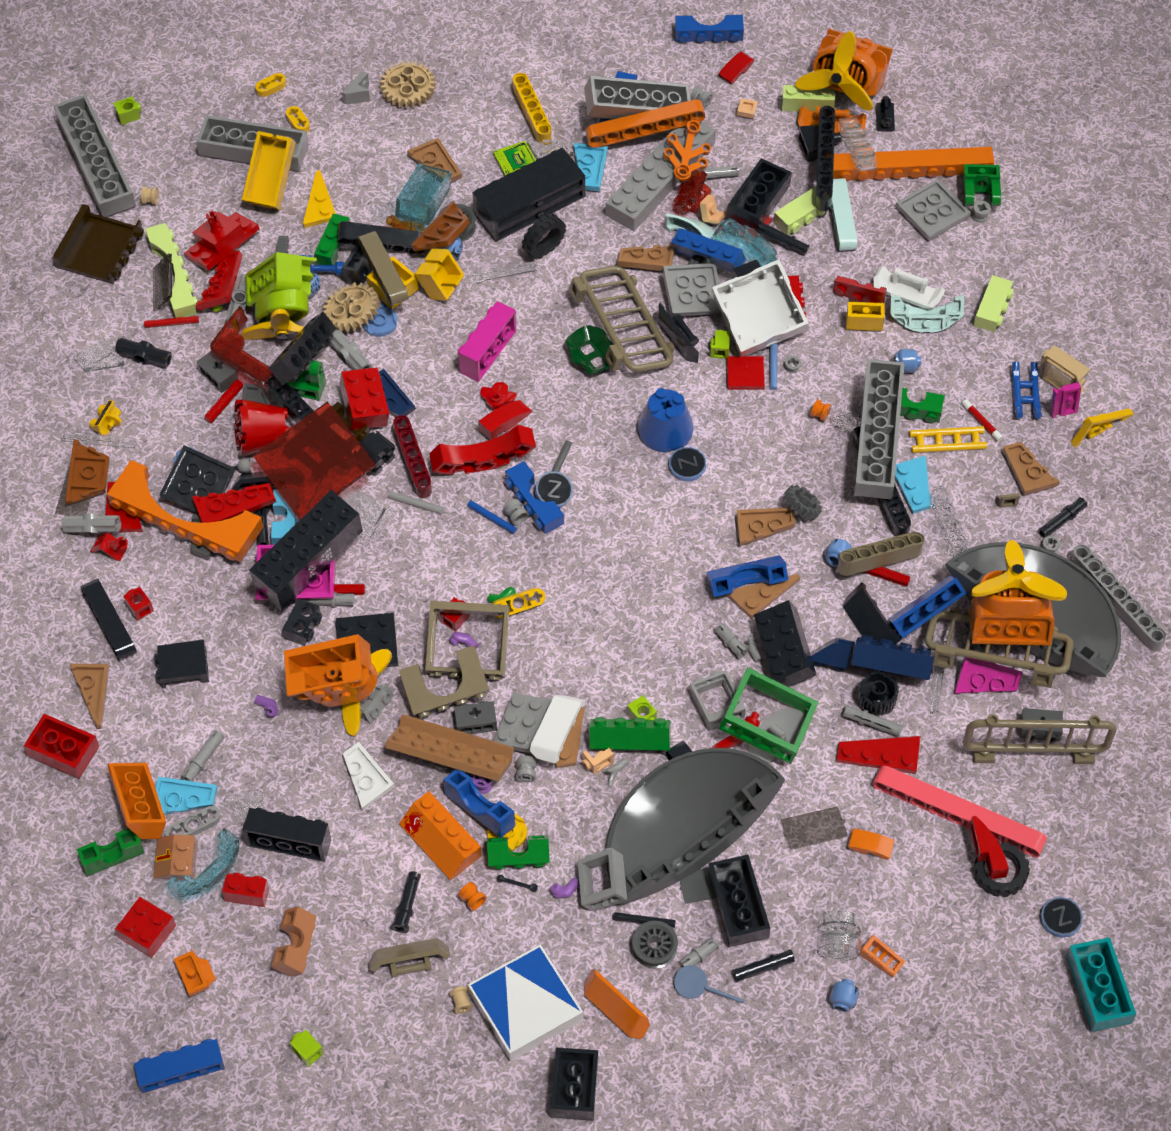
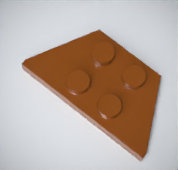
M452 201L411 244L413 251L450 246L467 228L470 221L463 214L462 210L456 206L455 202Z
M77 439L73 440L65 498L66 505L106 493L110 463L109 456L97 452L96 449L90 446L87 448L80 444V441Z

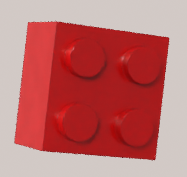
M139 896L117 925L115 931L120 940L152 958L174 930L176 923L172 915Z

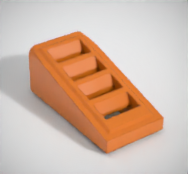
M874 934L858 951L860 956L892 978L906 962ZM873 945L875 949L871 952L869 949ZM880 950L882 954L877 957L876 954ZM886 955L889 956V959L884 963L882 961ZM893 960H895L896 964L891 969L889 965Z

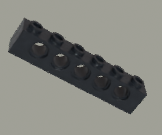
M322 311L303 327L268 369L282 385L288 381L290 383L294 382L299 377V374L306 369L305 366L313 361L312 358L320 353L319 350L333 337L332 333L336 329L335 325Z

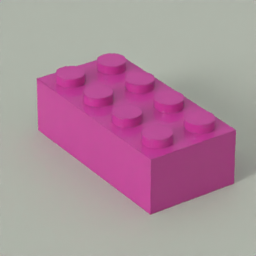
M496 301L493 307L491 306L488 309L485 318L479 321L476 330L469 334L467 342L461 345L458 350L461 374L477 382L482 379L517 331L515 309Z

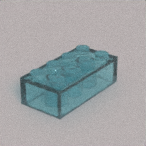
M418 163L396 200L395 217L429 226L450 191L452 172Z

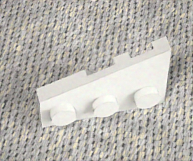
M359 742L343 753L362 810L368 808L395 787L394 783Z

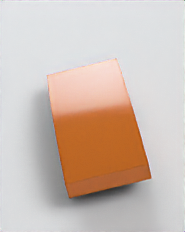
M853 828L847 848L865 855L871 853L888 860L891 857L894 839Z

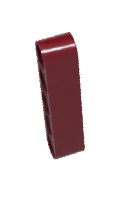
M399 415L393 420L396 440L416 495L420 498H427L432 493L431 478L409 418Z

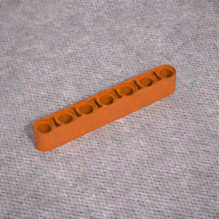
M695 99L592 124L586 128L587 141L590 147L598 148L683 127L690 120L702 122L705 119V111L702 102Z

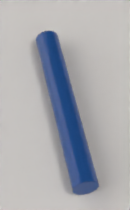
M470 500L467 507L510 533L514 534L517 531V527L474 501Z

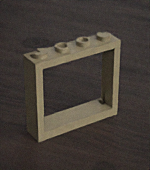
M431 601L425 671L430 673L431 677H442V674H450V678H461L462 675L461 668L433 666L437 612L503 616L499 670L483 669L485 677H489V680L499 681L500 677L505 678L509 605Z

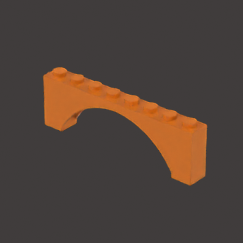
M133 460L129 461L107 493L110 505L113 508L122 509L134 517L138 516L149 524L154 523L164 531L174 532L178 537L187 538L198 546L203 545L213 553H221L232 561H242L264 527L260 516L246 510L233 518L211 523L189 522L172 516L163 510L151 496L148 489L150 475L147 466Z

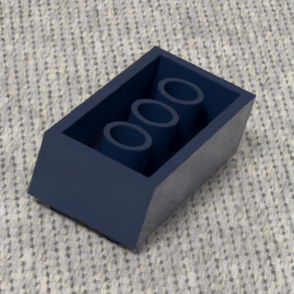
M861 635V637L856 639L851 665L930 680L935 652L925 646H920L917 649L912 648V644L900 642V645L892 644V640L881 638V641L873 640L872 636Z

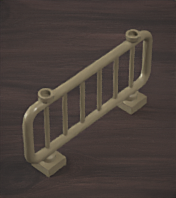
M619 266L583 271L580 277L572 278L569 287L570 294L575 303L582 302L585 294L589 298L613 345H609L605 356L612 371L619 370L622 361L629 370L634 372L670 366L674 359L672 354L674 352V344L672 342L666 343L635 287L637 285L636 276H629L627 271ZM618 273L623 278L622 281L592 286L586 280L587 277ZM626 284L631 294L597 299L592 289ZM633 297L638 307L604 313L599 303ZM640 310L645 320L611 326L606 316ZM648 324L653 334L619 340L614 329ZM655 337L660 348L626 353L621 343ZM663 351L666 356L665 360L640 365L633 364L629 359L631 356Z
M952 607L950 611H941L929 620L925 644L929 649L935 651L933 662L935 666L953 669L955 655L1033 670L1031 685L1047 688L1052 687L1054 675L1064 674L1070 668L1074 642L1068 635L1058 633L1059 630L1056 626H1054L1052 641L1059 640L1066 643L1063 663L1060 667L1048 665L1051 646L1047 645L1044 664L1028 661L1031 645H1027L1024 661L1008 658L1011 647L1009 644L1006 646L1004 657L989 654L991 644H986L985 653L969 650L971 643L970 630L965 649L949 646L955 621L970 623L969 615L961 614L962 611L958 607ZM940 618L952 620L946 645L937 644L932 641L937 620Z
M991 714L987 719L974 720L966 726L963 747L974 752V763H994L995 752L1073 753L1074 764H1095V753L1104 752L1111 747L1117 727L1113 722L1101 721L1100 717L1096 715L1091 716L1089 720H999L998 716ZM988 728L985 742L971 743L974 729ZM993 728H1009L1005 744L989 742ZM1013 728H1029L1025 744H1009ZM1033 728H1050L1045 744H1029ZM1054 728H1070L1065 744H1049ZM1074 728L1090 729L1086 743L1069 744ZM1094 729H1108L1104 743L1099 745L1090 743Z

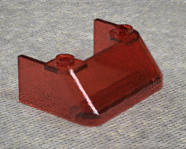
M239 306L213 339L210 349L219 359L259 384L265 385L268 379L274 375L268 369V365L242 350L245 346V340L238 332L248 319L243 308Z

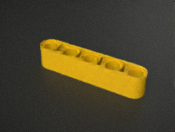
M517 73L513 76V92L536 141L541 145H547L552 140L551 125L528 76L524 73Z

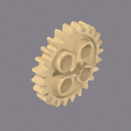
M401 61V65L394 63V68L389 66V71L384 70V75H381V93H383V98H386L387 102L392 101L393 106L398 103L399 108L402 105H405V108H408V105L414 108L416 103L421 106V101L426 103L427 98H432L431 94L435 93V76H433L432 71H429V67H423V63L418 66L417 61L413 64L410 61L407 64Z
M354 282L351 287L347 284L346 288L340 286V291L334 290L335 295H329L330 300H325L326 305L322 306L323 312L335 325L336 330L338 329L342 332L345 329L346 332H349L350 328L356 331L358 326L362 329L363 323L368 325L367 320H374L373 315L378 314L376 309H380V300L373 287L370 288L368 284L364 286L363 283L357 286Z

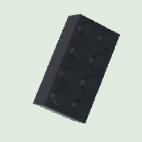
M761 158L729 202L726 219L757 232L761 222L766 221L790 187L792 172Z
M789 600L754 614L772 679L790 687L817 676L798 610Z
M259 807L256 809L249 808L242 829L248 847L322 862L326 861L332 841L329 825L323 820H308L303 816H289L279 811L275 813L269 812Z
M749 854L709 863L708 876L729 947L768 939L771 928Z

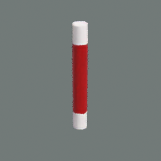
M967 399L962 402L966 410L998 442L1003 439V436Z

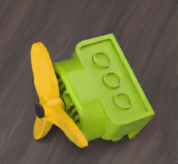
M276 252L246 273V303L250 307H255V320L259 324L243 329L241 331L242 339L258 340L276 336L278 339H286L288 334L297 333L303 329V326L295 323L306 317L309 313L308 298L311 295V281L314 279V275L310 273V266L317 261L316 258Z

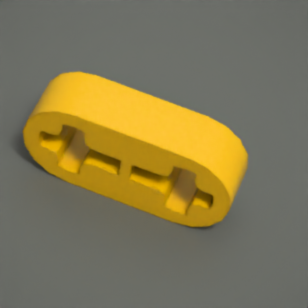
M275 73L257 82L255 85L257 95L266 97L283 89L286 86L285 75Z
M297 106L287 108L286 118L293 129L309 132V120L301 109Z

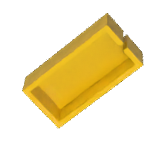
M257 131L242 200L245 203L280 211L296 144L292 138L279 135L275 137L273 134Z

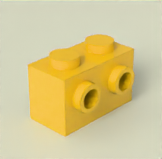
M848 302L846 329L883 331L885 303Z

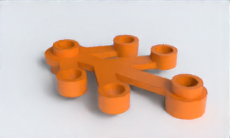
M690 120L686 125L685 130L688 135L684 148L678 141L676 134L671 133L666 139L667 144L673 146L682 158L680 163L674 155V150L671 148H666L663 152L664 159L670 160L675 168L674 176L680 181L688 180L691 172L697 169L704 170L708 165V161L705 158H699L696 163L688 165L689 160L700 155H708L711 151V146L708 143H704L701 147L691 151L694 136L699 133L701 128L696 120Z

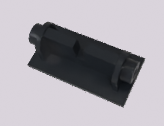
M884 96L881 99V103H876L877 130L895 131L894 103H891V99L888 96Z

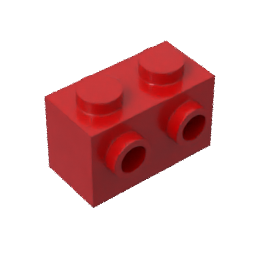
M241 873L226 874L222 890L225 902L265 907L269 893L267 879L261 876L249 877Z

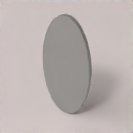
M786 708L771 715L758 728L794 744L805 714L796 708ZM750 744L748 745V753L768 763L779 759Z

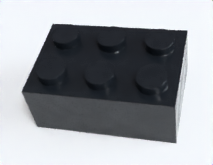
M556 1047L551 1118L594 1121L598 1050Z

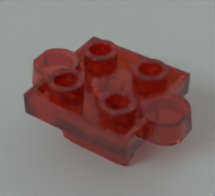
M695 170L691 173L688 180L680 184V191L674 199L675 204L672 209L674 212L681 215L686 214L688 211L698 212L700 202L708 194L711 195V189L704 183L707 177L706 172Z

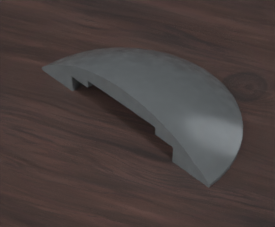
M994 542L969 548L957 554L945 564L949 573L958 579L966 591V597L970 602L974 598L971 595L972 589L980 584L983 576L992 571L1007 570L1004 557L1007 542ZM1018 543L1024 555V569L1026 571L1036 572L1062 585L1067 591L1066 599L1061 601L1051 600L1054 626L1058 628V633L1068 635L1074 642L1069 670L1086 675L1106 677L1117 660L1121 646L1120 622L1110 598L1094 578L1067 558L1041 547ZM1059 640L1052 641L1048 662L1062 666L1066 643ZM1020 645L1025 649L1027 648V645ZM1031 645L1030 652L1045 660L1047 645Z
M708 748L688 752L663 763L651 771L631 790L623 801L613 820L606 848H613L623 854L627 900L620 902V904L629 903L659 892L683 880L719 856L761 816L785 781L784 777L763 759L748 752L728 748ZM606 863L607 874L611 885L609 863Z

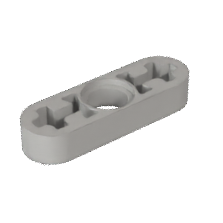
M208 806L170 825L165 831V836L172 835L173 831L178 833V835L195 836L218 824L221 820L220 811L215 806ZM208 813H212L215 818L211 819L208 817ZM200 817L203 818L205 824L202 825ZM192 821L199 823V826L194 830L188 828V824ZM182 826H184V829H185V831H186L185 834H184V832H183V830H182V828H181Z

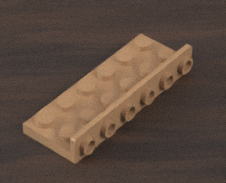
M404 714L400 718L399 727L386 740L385 748L498 782L511 766L514 747Z

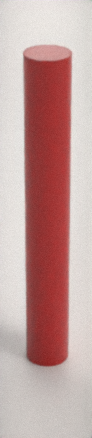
M199 315L144 321L145 328L199 323Z

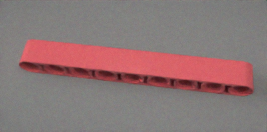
M888 766L880 767L872 783L877 790L882 789L881 791L896 798L900 797V800L914 806L919 805V808L933 814L937 813V816L953 823L956 821V824L970 829L972 816H977L993 833L998 842L1003 844L1008 842L1011 846L1015 845L1019 848L1020 852L1023 851L1027 855L1032 854L1031 856L1035 858L1040 856L1047 841L1046 835L1035 829Z

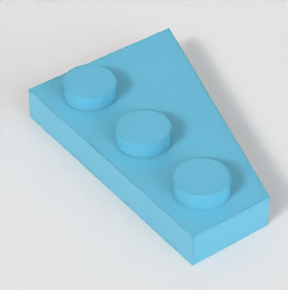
M574 143L577 165L585 174V190L600 192L608 147L593 148L589 144Z
M926 455L896 464L895 479L912 514L930 509Z
M158 777L155 787L164 815L214 806L218 786L213 784Z

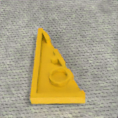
M320 170L315 173L303 221L304 228L329 222L332 214H336Z
M1128 408L1106 414L1102 413L1093 417L1089 416L1083 421L1082 427L1070 443L1076 448L1085 437L1089 439L1094 438L1112 428L1113 425L1111 423L1115 420L1120 419L1124 421L1133 416L1134 412Z

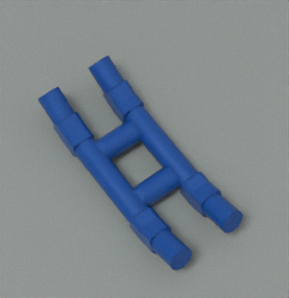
M1012 362L1014 411L1016 417H1023L1022 403H1033L1034 416L1039 419L1042 417L1039 397L1038 362L1030 363V381H1020L1019 362ZM1020 388H1031L1032 396H1021Z

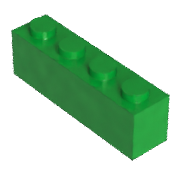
M597 717L591 719L589 727L590 749L670 750L671 720L657 718L655 720L636 718L630 720L623 717L615 719Z

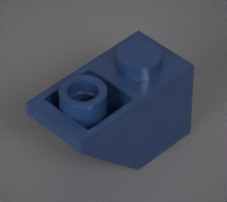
M836 637L815 649L811 654L812 661L817 665H831L837 670L848 669L855 642Z

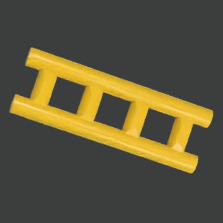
M984 426L909 430L910 437H916L917 445L912 446V453L987 449V442H980L979 434L984 433ZM971 434L973 442L962 443L960 435ZM953 435L954 443L943 444L942 436ZM935 436L936 444L925 445L923 437Z

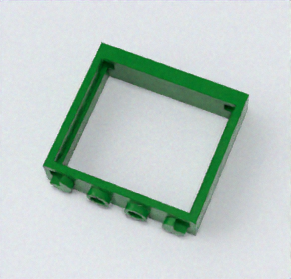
M747 667L718 729L791 764L800 748L819 702ZM746 684L806 713L794 744L733 715Z

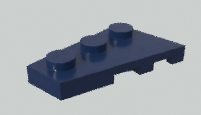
M385 369L379 371L389 413L396 417L399 415L406 416L415 410V405Z

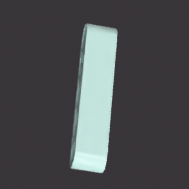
M833 179L831 213L834 219L835 233H837V245L840 247L838 250H857V235L846 179Z

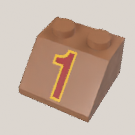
M170 835L157 839L153 879L194 880L198 847L197 838L194 835Z

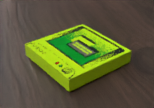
M526 141L493 151V156L504 176L536 161Z

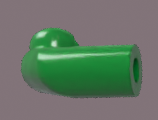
M508 587L500 594L489 593L488 603H493L495 600L515 594L516 590L513 587Z

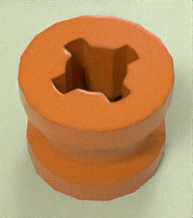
M817 399L812 407L810 416L819 417L821 421H825L832 405L829 403L824 404L821 400Z

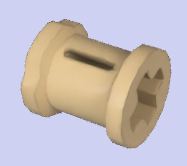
M465 986L454 988L449 992L450 997L454 1000V1011L457 1014L468 1012L473 1008L467 996L468 988Z

